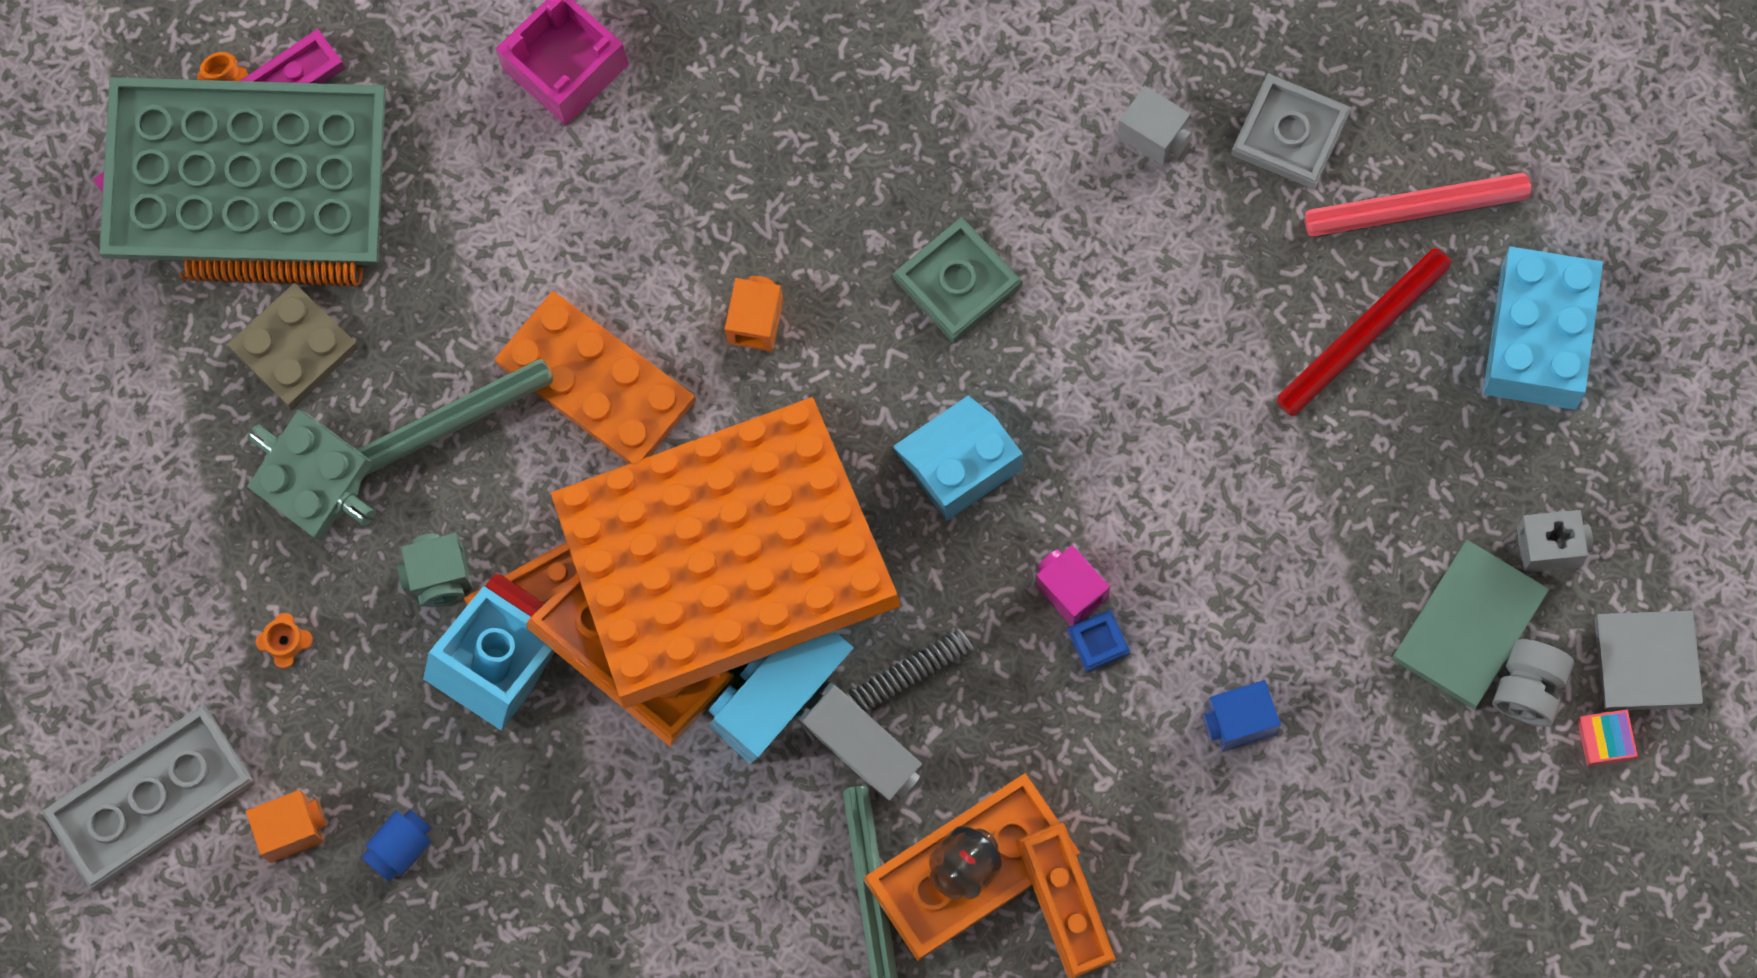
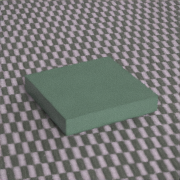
M963 217L959 218L893 273V279L953 343L1022 286V280Z

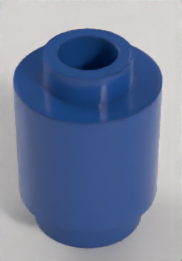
M410 809L404 816L396 810L365 844L368 849L361 858L390 883L397 874L402 877L431 844L432 841L426 836L431 827Z

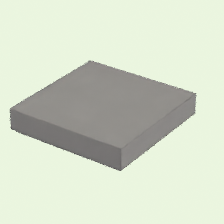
M1268 73L1232 148L1231 155L1315 190L1351 113L1352 107Z
M1693 610L1597 614L1595 616L1603 711L1700 708L1703 705Z

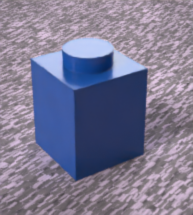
M1265 680L1211 696L1207 706L1209 712L1202 714L1210 741L1219 740L1223 752L1278 734L1281 726Z

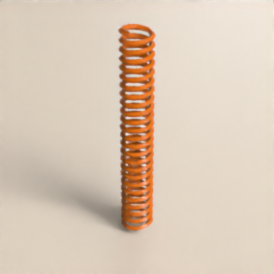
M185 260L186 275L184 276L183 273H179V276L183 281L187 279L190 281L194 279L200 281L203 279L206 282L210 279L214 282L217 279L219 282L223 280L229 282L232 280L235 283L239 280L240 283H243L246 280L247 283L251 281L258 283L260 281L262 284L266 281L271 284L274 281L276 284L280 282L286 284L289 282L291 285L295 282L298 285L302 282L308 285L310 282L312 285L318 283L319 286L325 283L326 286L330 284L333 286L337 284L344 286L346 284L350 287L353 284L355 287H358L362 281L363 267H359L356 282L355 262H351V278L349 281V265H347L348 262H343V281H341V262H336L335 269L333 262L330 261L326 265V262L323 261L321 263L322 278L320 281L319 262H314L315 278L313 280V264L308 261L306 280V264L301 261L300 279L298 280L299 264L296 261H293V264H290L289 261H286L285 264L282 261L278 263L271 261L272 277L270 279V263L264 261L263 279V263L261 261H257V263L249 261L247 263V261L225 262L222 260L220 264L216 260L213 262L209 260ZM277 267H278V274H279L278 280H277V278H276V275H277ZM284 269H285V274H286L285 280H284V277H283V275H284ZM327 270H328V273H329V279H328V281H327V278H326V276H327ZM334 271H336V280H335V281H334Z

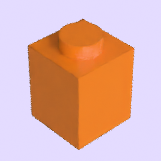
M750 276L748 280L735 278L724 328L728 344L773 352L784 302L781 285H776L773 280L762 276Z
M301 790L294 791L245 811L259 853L269 863L324 843L320 828L327 826V822L321 805L317 799L310 801Z

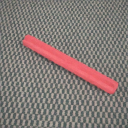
M1525 173L1506 175L1311 209L1305 212L1304 222L1309 236L1332 234L1527 200L1531 194V184L1528 175Z

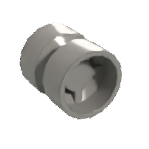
M1517 639L1513 644L1506 663V668L1510 675L1500 679L1492 701L1493 707L1506 716L1530 725L1540 727L1551 726L1561 702L1557 690H1562L1567 686L1574 666V659L1551 645L1535 640Z

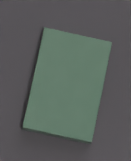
M1466 540L1391 660L1475 710L1510 654L1514 642L1520 638L1549 591V588L1469 540Z

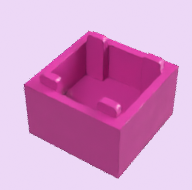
M546 0L495 48L503 70L565 126L629 65L623 43L574 0Z

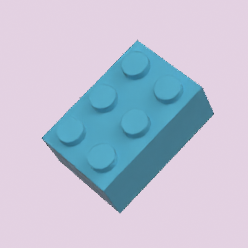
M1509 246L1501 265L1483 395L1573 410L1578 408L1586 392L1603 261Z
M836 631L750 662L740 674L746 681L738 691L730 685L708 710L714 716V719L707 727L751 764L768 747L854 647Z

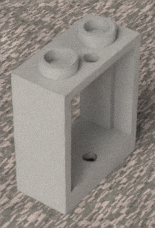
M825 680L794 716L876 792L889 801L895 794L902 798L919 780L920 776L915 771L922 763L835 684Z

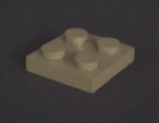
M295 283L227 344L230 350L291 410L359 348L356 342Z

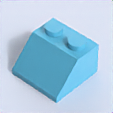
M969 395L892 446V449L945 521H948L1022 470V452L996 417Z
M483 586L428 653L423 679L502 731L530 695L555 651L527 629V621L531 618L529 615Z

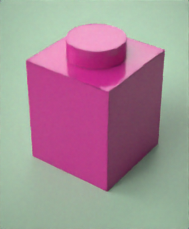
M1073 545L1063 553L1058 549L1053 551L1037 567L1040 572L1036 575V587L1071 626L1080 623L1109 599L1110 586Z

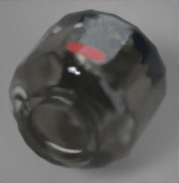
M958 826L952 830L931 852L929 857L931 882L940 893L954 900L974 899L979 896L999 874L1002 866V859L998 851L996 839L984 829Z

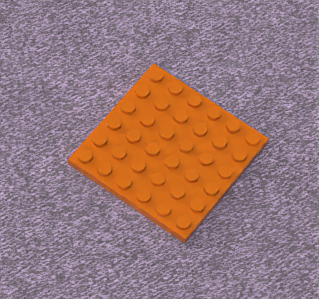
M813 397L643 458L636 465L630 463L550 492L624 709L901 607L897 591Z

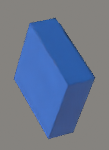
M1111 609L1067 628V633L1086 673L1130 655V649Z

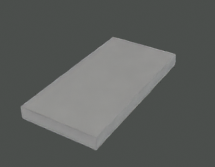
M203 704L41 812L86 885L94 892L256 784V782L208 708Z

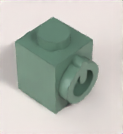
M436 533L424 534L414 538L412 544L401 547L404 562L397 564L399 580L403 591L410 590L419 602L420 607H441L456 603L464 598L465 590L473 589L464 547L456 533L441 537Z

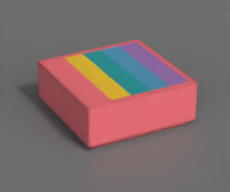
M1628 709L1580 716L1577 722L1587 767L1630 761L1638 757Z

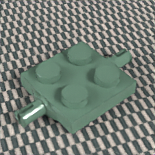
M300 410L296 412L284 432L277 438L260 424L251 429L257 435L249 432L248 440L266 452L262 465L247 486L250 490L317 539L322 540L334 521L345 513L358 521L362 526H367L371 523L372 520L366 516L374 518L376 511L356 496L358 495L361 481L374 462L308 413Z

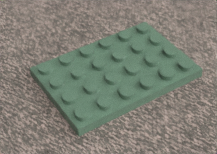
M110 77L100 256L103 259L209 260L211 262L215 260L221 262L223 260L225 262L247 261V263L249 261H254V263H257V261H261V263H264V261H268V263H271V261L276 263L282 261L283 264L286 261H289L290 264H293V261H296L297 264H300L301 261L304 264H307L308 261L314 264L317 261L320 265L323 261L326 262V265L331 261L333 265H336V262H341L340 265H343V262H348L347 265L355 262L357 266H378L386 97L384 85Z

